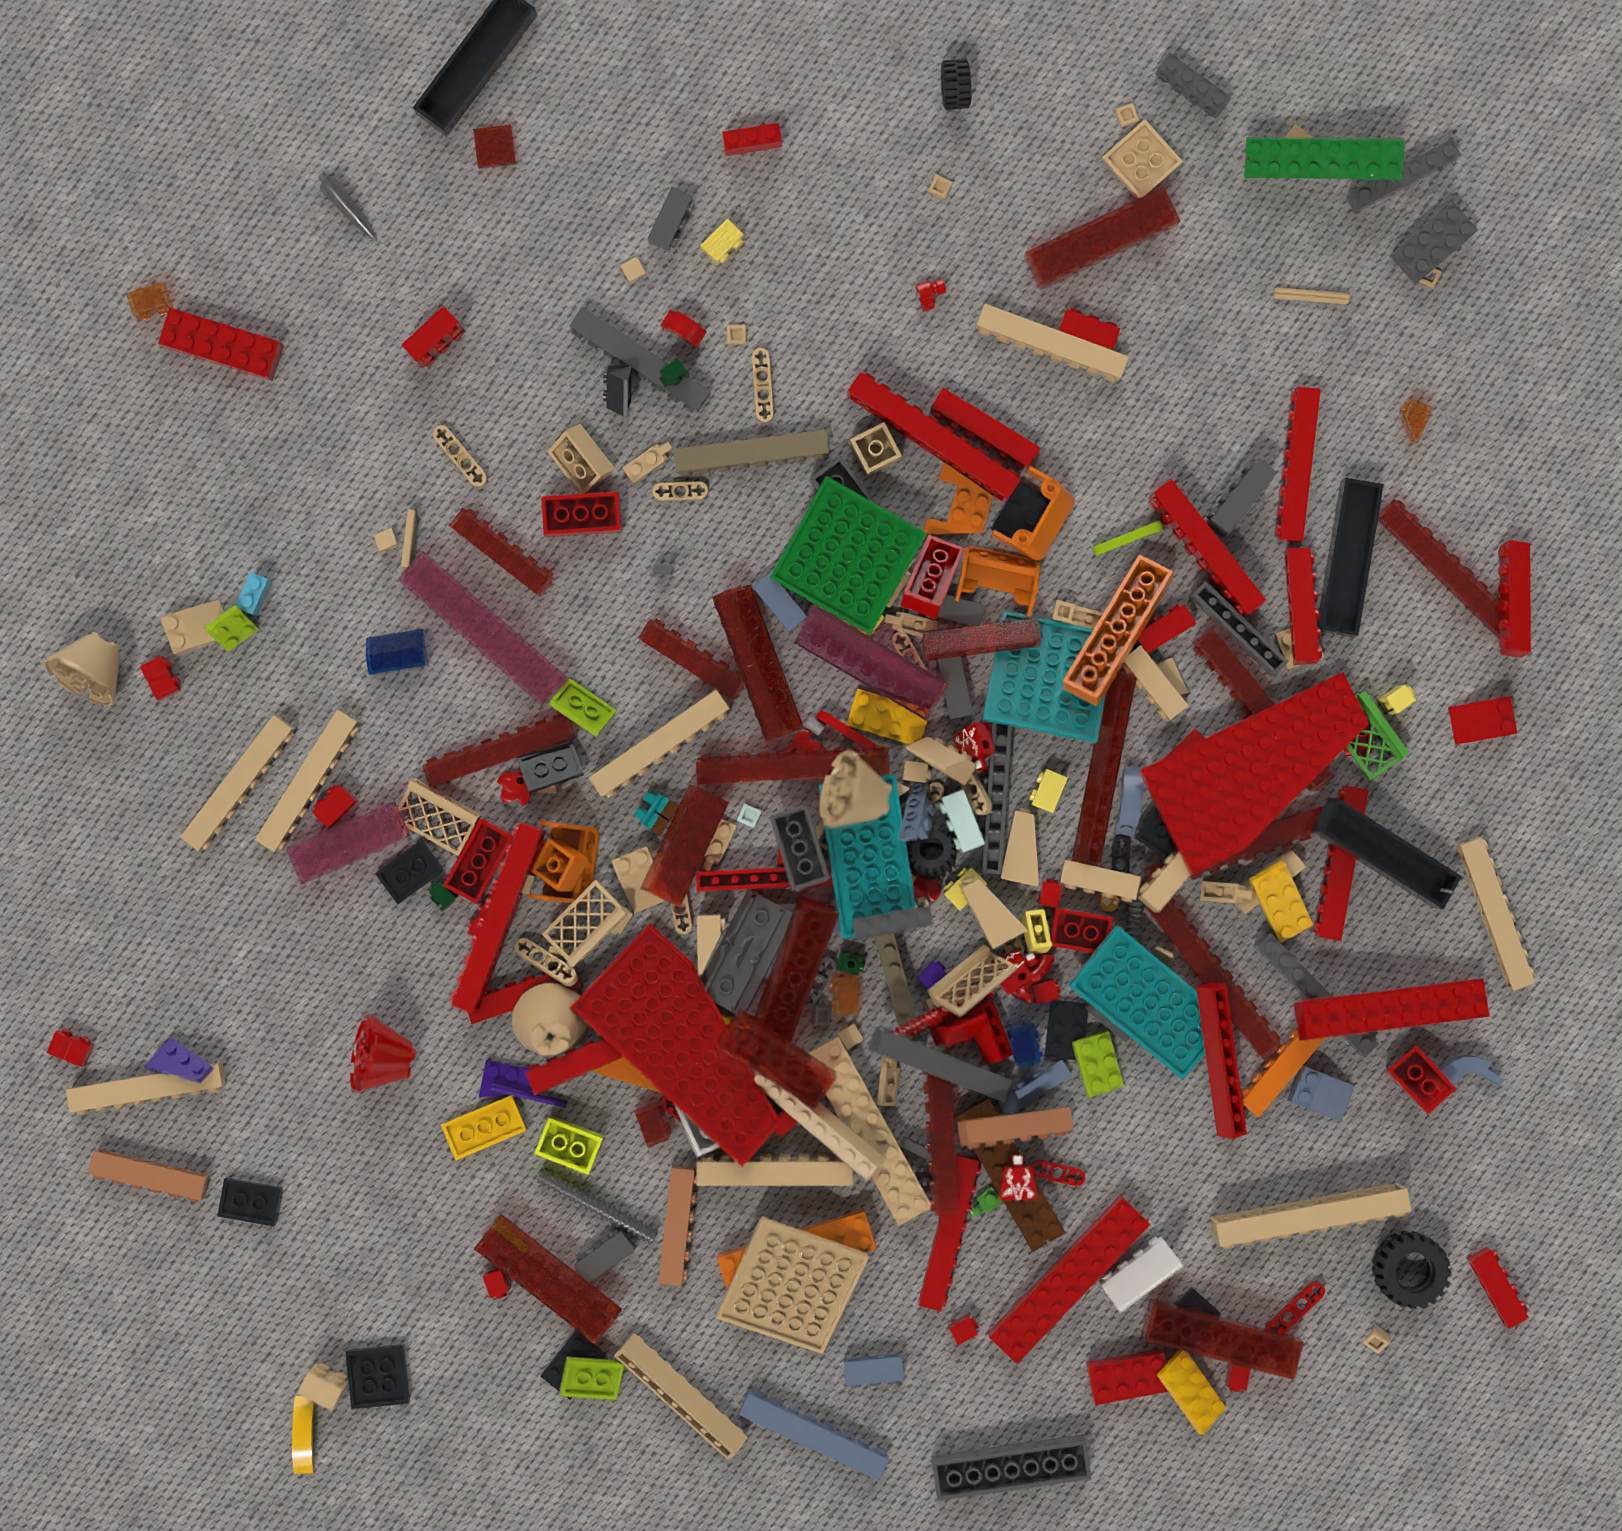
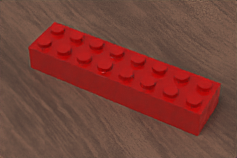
M1172 478L1148 497L1150 499L1148 503L1152 509L1158 510L1162 516L1160 518L1166 526L1170 525L1174 530L1172 531L1173 536L1178 541L1182 540L1186 545L1184 549L1187 554L1193 555L1197 561L1195 563L1201 571L1205 570L1207 572L1209 582L1213 586H1218L1221 590L1219 594L1226 601L1229 600L1232 607L1242 617L1249 615L1267 601Z

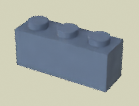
M769 573L754 585L753 589L790 633L807 619L805 615L807 610L801 603L797 605L793 600L795 598L793 593L789 589L785 591L780 583L770 578L771 573Z
M901 1353L844 1359L846 1386L851 1388H859L862 1384L878 1386L881 1385V1382L898 1384L901 1380H904Z

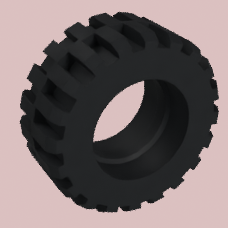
M1401 1231V1235L1394 1233L1390 1235L1392 1239L1382 1241L1381 1243L1384 1246L1381 1249L1378 1247L1375 1251L1378 1254L1377 1258L1373 1257L1372 1263L1375 1265V1268H1372V1274L1376 1277L1374 1280L1376 1285L1387 1298L1404 1308L1417 1309V1306H1420L1423 1309L1428 1307L1427 1303L1429 1302L1432 1304L1438 1302L1436 1299L1438 1296H1444L1445 1292L1443 1289L1445 1287L1449 1288L1450 1282L1447 1278L1452 1276V1271L1448 1269L1451 1266L1450 1260L1446 1258V1252L1438 1243L1428 1236L1412 1231V1233ZM1410 1253L1423 1255L1428 1263V1272L1424 1280L1413 1287H1404L1399 1284L1395 1275L1398 1262Z

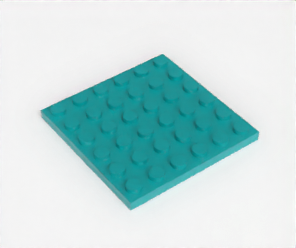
M1003 610L982 720L1096 744L1105 695L1099 705L1095 706L1063 689L1065 676L1094 629L1033 616L1027 617L1024 614Z

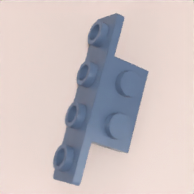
M928 782L910 786L899 835L900 841L918 839V836L921 840L928 839L929 831L932 829V817L935 815L934 807L930 805L927 799Z
M1059 1060L1047 1069L1035 1072L1028 1081L1023 1080L1016 1084V1088L1008 1092L1005 1102L997 1101L1005 1114L1011 1115L1072 1075L1063 1060Z

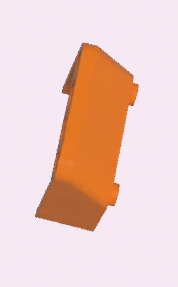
M1030 466L1026 474L1042 482L1041 493L1044 497L1051 500L1033 533L1020 529L1010 539L994 530L990 537L1028 558L1040 561L1046 556L1074 506L1075 499L1058 481Z
M969 546L964 552L955 601L959 602L961 591L968 594L974 592L977 586L1014 594L1013 598L1019 605L1028 606L1027 617H1031L1038 591L1040 563L1031 558Z
M538 820L537 824L551 826L550 836L552 839L563 840L587 857L588 861L572 892L557 891L545 882L542 894L528 893L527 897L545 901L573 903L593 883L599 832L594 827ZM580 901L579 903L585 904L588 901Z

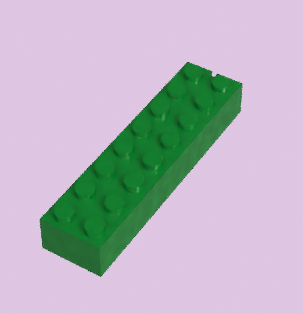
M1247 137L1245 156H1249V159H1245L1244 178L1402 180L1405 139Z

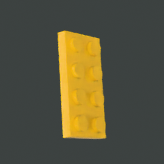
M857 688L846 725L910 745L922 739L930 711Z
M1279 861L1249 879L1272 931L1280 943L1285 942L1313 925L1284 861Z
M512 1095L441 1124L455 1161L527 1131L525 1122Z
M1180 1348L1157 1374L1198 1434L1204 1435L1226 1409L1221 1399L1185 1349Z

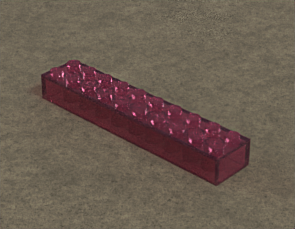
M424 551L418 555L397 579L542 707H545L568 681L569 678Z

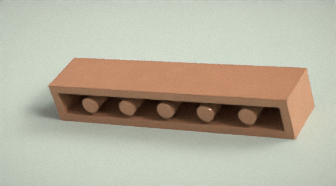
M1070 1107L958 1122L961 1146L968 1145V1149L979 1148L980 1143H986V1146L998 1145L997 1141L1003 1140L1004 1144L1015 1143V1138H1021L1022 1142L1033 1140L1032 1136L1037 1135L1038 1139L1050 1138L1049 1134L1055 1133L1056 1137L1067 1135L1066 1131L1073 1130Z
M101 1149L93 1151L88 1174L94 1175L93 1178L98 1180H105L107 1178L111 1179L115 1184L128 1183L131 1184V1187L142 1189V1187L150 1188L149 1191L154 1193H161L163 1191L167 1192L171 1197H187V1200L192 1202H198L205 1198L210 1178L208 1174Z
M675 1165L671 1167L658 1284L682 1286V1282L687 1279L688 1269H684L685 1261H689L690 1250H686L687 1242H691L692 1231L688 1230L689 1223H693L694 1211H690L691 1204H695L696 1192H692L693 1184L697 1185V1173H695V1168Z

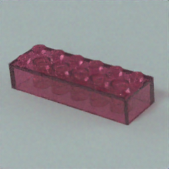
M389 802L286 849L302 885L411 836L396 802Z

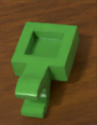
M990 1186L976 1197L979 1203L970 1210V1213L974 1218L978 1217L984 1210L989 1214L1003 1200L999 1199L998 1194Z

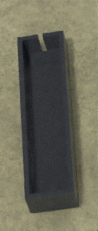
M493 0L412 107L416 115L447 137L538 15L535 7L525 0Z
M1344 478L1340 482L1319 606L1317 628H1320V632L1336 633V635L1347 637L1359 636L1384 484L1352 478Z
M1329 797L1310 830L1432 908L1444 910L1452 894L1440 890L1454 891L1462 877L1339 798Z

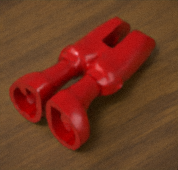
M1035 954L1039 962L1030 967L1033 975L1032 979L1011 994L1019 1001L1023 1000L1028 1005L1034 1002L1030 994V988L1033 983L1039 982L1053 965L1055 958L1050 954Z

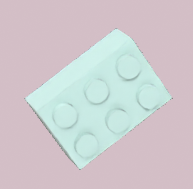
M964 790L940 798L941 802L938 805L942 814L946 813L948 820L945 823L949 832L953 831L955 838L953 840L956 850L960 849L961 852H966L984 845V840Z

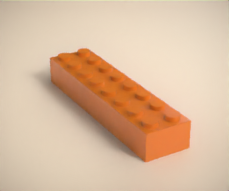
M1138 555L1063 680L1064 690L1095 706L1099 705L1173 581L1172 570Z
M864 1208L799 1228L801 1231L862 1252L876 1249ZM748 1245L718 1254L717 1260L726 1289H728Z

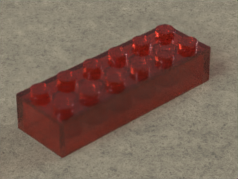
M689 784L640 889L674 906L681 907L729 802L698 786Z
M741 1008L718 1038V1047L813 1110H815L837 1079V1072Z

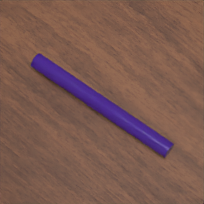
M492 1083L490 1091L566 1108L567 1100L541 1094L534 1095L533 1092Z

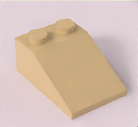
M220 600L181 610L160 618L173 654L180 656L217 642L206 632L204 627L224 613Z
M649 846L611 861L634 913L670 899Z
M722 914L697 915L698 974L704 972L722 934V930L726 928L725 918H722Z

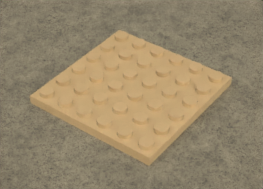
M761 1217L716 1313V1319L823 1354L864 1270L869 1254Z

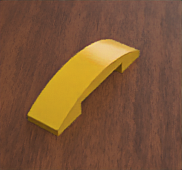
M295 1396L292 1422L294 1474H313V1416L315 1402L303 1396Z

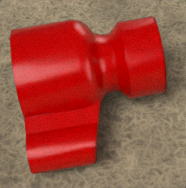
M943 279L935 280L934 283L925 281L916 284V291L920 293L919 301L922 311L934 309L935 294L942 295L946 293Z

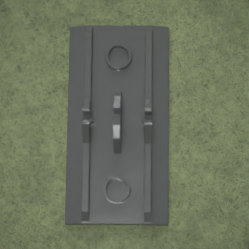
M747 890L701 980L705 986V991H708L715 1003L743 1018L745 1017L797 914L752 890Z

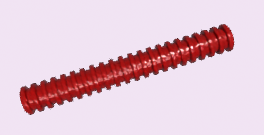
M991 990L974 1006L983 1003L984 1000L987 1001L989 998H993L994 991ZM979 991L970 992V995H975ZM963 993L962 996L958 995L957 998L966 996V993ZM965 1002L956 1004V1007L960 1008ZM939 1006L937 1009L933 1008L931 1011H927L926 1014H921V1017L917 1016L916 1020L911 1019V1022L907 1021L906 1025L902 1024L900 1028L896 1027L894 1035L899 1036L902 1033L915 1038L916 1034L921 1035L927 1029H932V1026L936 1027L937 1024L940 1025L942 1021L946 1022L948 1019H952L953 1016L956 1017L957 1014L943 1006Z

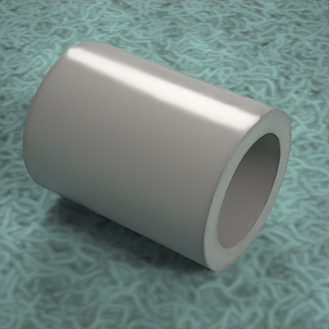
M813 715L805 724L806 728L818 736L826 726Z

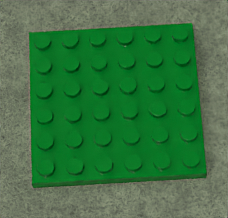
M826 476L770 578L871 635L928 533Z

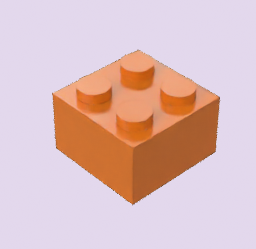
M548 838L531 872L557 891L572 892L588 858L563 840Z

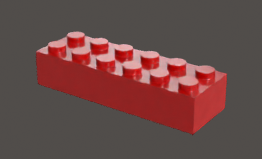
M169 307L158 344L163 348L269 381L274 379L284 347L278 340Z

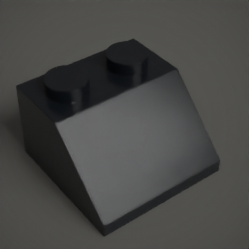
M608 365L607 372L603 373V383H606V390L603 391V401L606 402L607 409L627 417L631 405L632 366Z

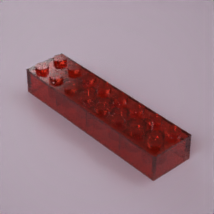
M1162 187L1026 251L1024 259L1039 291L1177 227L1180 219L1165 187Z
M746 585L728 589L713 596L714 607L720 617L721 625L726 633L728 644L733 652L735 663L739 668L741 679L745 684L748 698L752 703L765 741L767 742L804 729L752 586Z
M802 896L798 897L747 1033V1038L751 1045L787 1054L840 915L835 906Z
M502 1214L499 1215L474 1247L475 1251L594 1344L612 1326L623 1310Z
M1152 1298L1149 1300L1140 1335L1144 1341L1295 1380L1304 1342L1296 1336Z

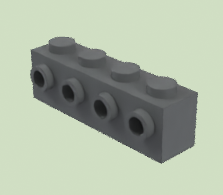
M1170 52L1155 73L1160 81L1168 83L1173 87L1174 91L1178 94H1183L1193 105L1201 107L1210 117L1217 119L1231 99L1229 95Z

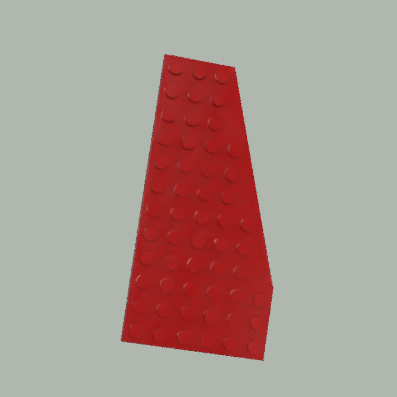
M1341 672L1139 770L1190 875L1192 876L1243 851L1369 724V721L1344 672Z
M649 923L570 1008L740 1167H743L778 1128L781 1122L761 1087L755 1082L752 1069L727 1028L708 991H705V986L696 972L695 966Z

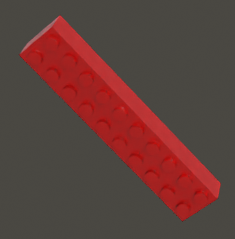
M862 372L858 374L847 390V398L942 462L957 470L1003 503H1006L1021 480L1015 471L1011 469L1007 471L1002 467L1003 464L995 458L991 460L986 456L987 453L985 451L970 446L971 442L966 438H958L954 435L955 432L947 426L942 427L938 424L939 421L931 415L929 417L924 415L920 407L914 404L911 406L906 403L907 399L900 394H893L890 392L891 388L884 383L878 384L875 382V378L867 372L865 374Z
M520 822L519 825H515L512 833L515 837L513 842L509 843L506 848L505 854H508L505 862L502 861L498 872L501 874L498 880L495 879L491 888L494 891L493 895L487 899L484 907L487 911L478 922L477 927L480 928L478 934H474L471 945L473 948L464 959L465 969L460 971L457 982H459V985L450 996L452 1007L471 1014L479 1011L523 893L521 892L527 880L525 875L531 874L547 830L526 822Z
M1484 978L1293 1002L1299 1041L1490 1017Z
M1120 1194L988 1332L989 1338L1009 1358L1018 1364L1151 1224Z

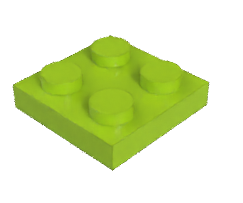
M237 605L232 606L204 627L206 632L227 652L259 630L256 624Z

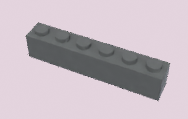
M1452 138L1404 163L1402 180H1372L1351 191L1346 198L1356 214L1453 163L1461 156V153Z
M1206 581L1201 583L1189 596L1203 612L1271 677L1275 676L1289 662Z

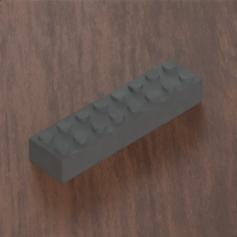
M1084 1434L931 1456L938 1501L1092 1479Z

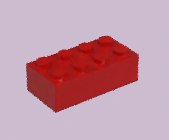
M618 491L541 496L543 535L546 538L622 533L621 503Z
M928 535L904 591L900 606L937 619L965 548Z
M480 818L443 886L475 904H480L498 872L501 862L504 861L507 855L505 851L508 844L513 842L515 836L494 823Z
M1159 1348L1086 1362L1092 1399L1095 1406L1169 1392L1157 1376L1166 1365L1163 1350Z

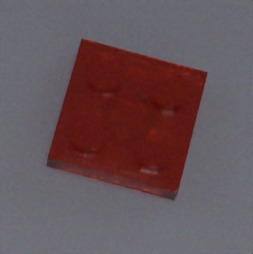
M511 125L473 129L478 169L516 165Z

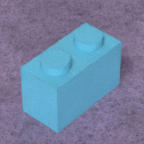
M250 572L236 605L241 610L258 616L273 581Z

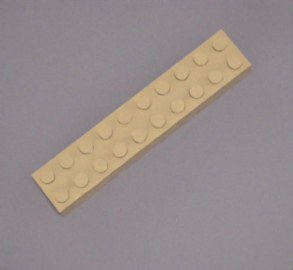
M839 1035L807 1052L805 1057L839 1119L886 1159L879 1170L872 1176V1179L898 1226L932 1208L928 1196Z
M1399 1183L1214 1216L1210 1217L1214 1241L1223 1249L1233 1248L1234 1244L1250 1245L1256 1240L1267 1242L1273 1240L1272 1237L1277 1236L1289 1238L1294 1233L1305 1235L1315 1229L1327 1231L1332 1226L1343 1228L1348 1227L1349 1223L1354 1222L1356 1224H1365L1370 1219L1381 1221L1386 1220L1387 1216L1392 1215L1403 1217L1406 1216V1213L1412 1212L1408 1189Z

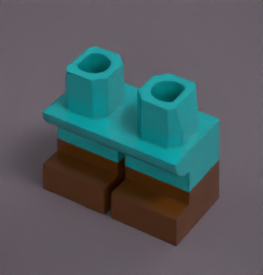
M648 791L643 800L652 806L648 811L639 806L634 815L642 821V825L661 836L669 824V820L672 819L680 805L661 794L657 795Z

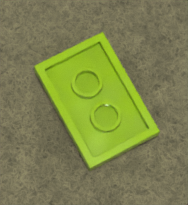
M570 678L549 703L550 706L596 737L617 711Z
M1105 1030L1072 1042L1083 1086L1088 1098L1124 1086L1109 1031Z
M567 1357L559 1392L560 1396L617 1400L624 1365L617 1360Z

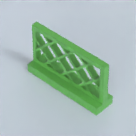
M1363 691L1356 698L1371 723L1370 731H1361L1362 733L1369 734L1368 744L1358 743V734L1354 742L1351 741L1346 748L1370 781L1410 753L1367 692ZM1372 735H1379L1381 737V747L1371 745ZM1357 745L1367 747L1366 757H1359L1357 755ZM1370 748L1380 749L1379 760L1369 758ZM1384 750L1391 751L1395 759L1390 762L1382 761ZM1368 761L1378 763L1377 771L1372 775L1367 769Z

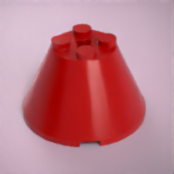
M373 1015L365 1016L367 1018L366 1021H361L354 1041V1045L357 1041L356 1057L353 1046L350 1063H354L353 1073L350 1072V1086L353 1092L359 1093L399 1080L409 1079L411 1074L410 1064L416 1056V1050L412 1049V1043Z

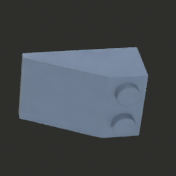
M1303 1065L1298 1071L1287 1100L1341 1122L1355 1086Z

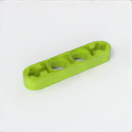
M1159 520L1094 546L1092 549L1097 557L1122 545L1132 543L1137 539L1160 532L1165 528L1162 520Z

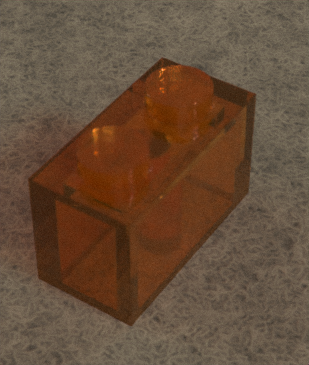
M163 282L126 293L132 315L140 320L150 319L151 315L155 313L160 315L166 314L169 307L174 308L168 287Z
M856 975L833 977V981L830 982V993L835 994V1000L831 1001L832 1012H836L837 1017L860 1015Z

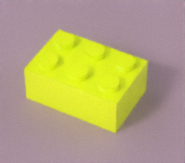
M550 1115L534 1154L589 1175L605 1135Z

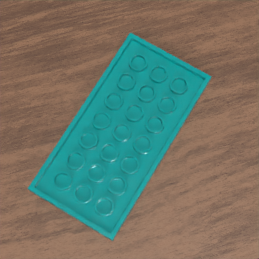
M895 774L879 776L887 784L891 785V792L887 802L889 809L886 814H882L876 820L844 826L828 827L825 825L842 939L855 937L852 925L853 920L916 908L906 841H900L899 839L902 815ZM819 785L820 795H821V790H822V786H823V785Z
M1116 925L1068 986L1179 1078L1184 1080L1205 1054L1197 992Z

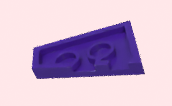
M171 1037L144 1066L146 1070H155L165 1075L179 1076L181 1079L201 1083L214 1069L211 1064Z
M486 1060L478 1098L505 1095L490 1091L492 1083L524 1091H533L525 1073L529 1071L528 1068Z

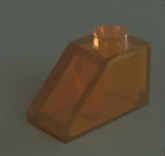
M1413 398L1402 404L1400 420L1410 444L1414 445L1418 443L1433 407Z

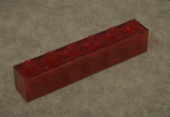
M462 507L448 526L535 594L542 597L555 581L552 578L553 573L546 567L543 569L538 567V561L529 555L528 558L522 554L523 549L515 543L511 546L506 542L509 538L500 531L498 534L492 531L493 526L486 520L483 522L477 519L478 514L472 509L465 510Z
M1030 617L1015 622L1013 620H1005L999 624L988 622L984 623L983 626L966 625L964 628L959 629L949 627L943 631L932 629L922 635L925 661L1039 647L1041 643L1038 619Z
M657 618L654 621L649 619L638 637L639 640L736 701L748 682L745 680L746 675L738 670L734 673L728 669L730 665L721 659L719 662L712 659L714 655L704 649L701 652L696 648L698 646L696 643L689 639L684 641L680 638L681 634L674 629H671V631L665 629L664 626L666 624Z

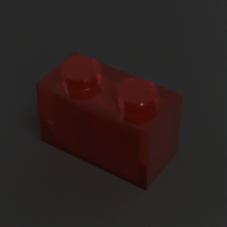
M656 1101L635 1109L634 1112L647 1148L670 1139L669 1134H672L669 1123H665L663 1119L665 1111L662 1104L658 1105Z

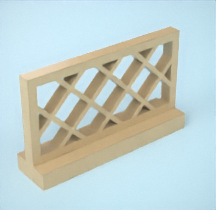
M417 778L412 779L392 820L459 856L482 815ZM411 792L418 795L420 803L410 804L408 797ZM433 803L437 812L427 814L424 804ZM421 805L424 816L415 818L412 807ZM408 809L411 819L406 821L400 819L398 816L401 810ZM449 812L452 815L453 821L444 824L441 813ZM437 814L441 825L431 827L428 817ZM425 818L428 829H418L415 820ZM465 821L470 824L468 831L461 833L458 822ZM454 824L457 834L448 837L445 826ZM442 827L445 838L436 839L432 830ZM459 837L460 846L458 850L451 847L449 839Z
M595 880L542 935L567 960V963L572 968L577 967L630 912ZM595 886L601 891V899H591V890ZM580 901H588L587 913H577V904ZM591 901H601V913H591ZM604 902H612L617 908L612 913H604ZM567 915H574V926H564V918ZM577 915H587V926H577ZM591 915H601V924L599 926H591ZM553 929H561V940H554L549 933ZM564 929H574V940H564ZM577 929H587V938L585 940H577ZM564 942H574V951L570 955L564 951Z
M983 944L932 986L928 993L934 1005L937 1007L942 1005L961 1016L1016 970V966L990 952L989 947ZM1007 967L1004 971L998 972V969ZM994 970V973L985 974V971ZM993 979L990 983L984 984V980ZM980 981V985L971 986V983ZM979 991L975 995H970V992ZM966 993V996L957 998L958 994ZM965 1002L960 1008L956 1007V1004Z

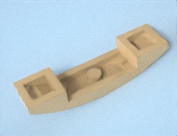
M1056 600L1052 619L1094 629L1103 612Z

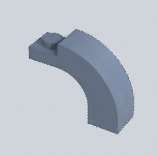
M1124 766L1115 835L1134 837L1139 823L1144 781L1139 773V770L1142 768Z
M1471 1055L1451 1058L1438 1068L1454 1086L1461 1077L1470 1073H1478L1499 1086L1504 1080L1499 1076L1500 1072L1489 1067L1491 1062Z

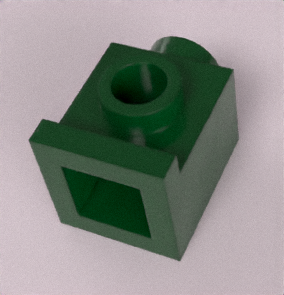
M679 358L659 371L661 375L659 380L665 388L680 384L684 376L686 379L690 377Z
M435 881L428 888L429 893L432 895L430 898L436 905L441 904L440 910L445 911L458 896L453 891L444 887L443 881L438 883Z
M840 951L836 971L859 975V971L863 972L865 961L862 960L863 956ZM850 960L855 962L852 968L847 965Z

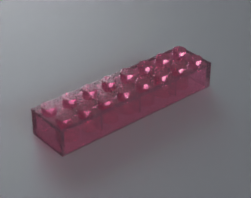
M818 606L814 607L806 619L795 641L796 645L926 721L949 684Z

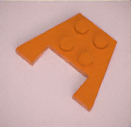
M943 463L938 480L957 485L947 523L927 517L923 531L928 533L927 535L983 533L993 495L948 464Z

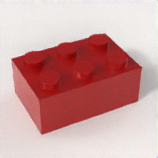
M442 306L401 346L422 368L425 366L428 368L435 362L434 358L439 353L442 355L449 349L448 345L453 340L456 342L463 336L464 328Z
M1054 907L1049 932L1051 944L1053 947L1094 953L1110 934L1113 917Z

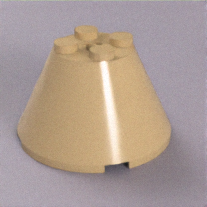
M92 632L91 635H86L47 657L43 662L48 674L52 672L58 677L56 681L77 696H79L78 693L83 694L87 687L90 686L88 689L90 692L89 697L93 699H83L97 704L98 701L104 703L103 706H111L115 701L120 653L118 651L120 647L113 642L108 643L103 640L100 634Z
M844 751L838 755L832 763L834 768L830 776L826 775L821 790L819 812L820 818L825 820L823 824L828 827H838L876 820L882 814H886L889 809L887 802L891 792V785L879 777L856 753Z
M556 983L540 984L527 990L520 997L512 1013V1027L518 1041L528 1050L543 1056L561 1055L565 1051L578 1046L584 1039L589 1027L570 1008L580 995L576 991Z

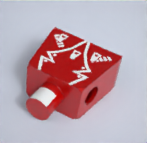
M975 722L952 738L956 748L959 750V754L961 755L964 752L972 757L971 762L977 765L976 771H982L988 768L985 758L994 753L990 723Z
M1014 950L1000 956L1016 966V970L1000 983L1007 995L1012 994L1032 979L1033 975L1030 967L1039 962L1033 952L1024 957L1019 950ZM1007 967L998 969V972L1004 971Z
M1011 1155L1012 1166H1003L998 1193L999 1199L1037 1200L1031 1166H1023V1155Z

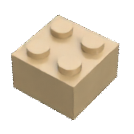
M885 422L850 439V445L867 477L902 458Z
M315 1364L308 1371L297 1394L332 1411L339 1403L348 1385L347 1376L340 1372L335 1374L329 1371L330 1368L325 1364Z

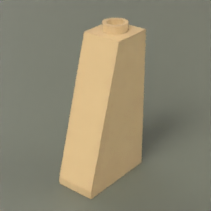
M1019 808L1018 811L1013 812L1002 862V874L999 878L1038 887L1039 876L1034 815L1030 814L1028 809Z
M969 876L962 880V884L959 887L989 946L994 949L1027 931L1025 926L976 876Z

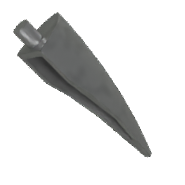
M321 173L318 178L322 182L320 185L322 192L357 228L377 242L378 240L366 218L334 176L327 177L324 173Z

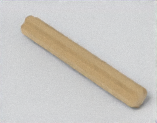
M1278 287L1273 292L1275 299L1348 304L1350 300L1349 293Z

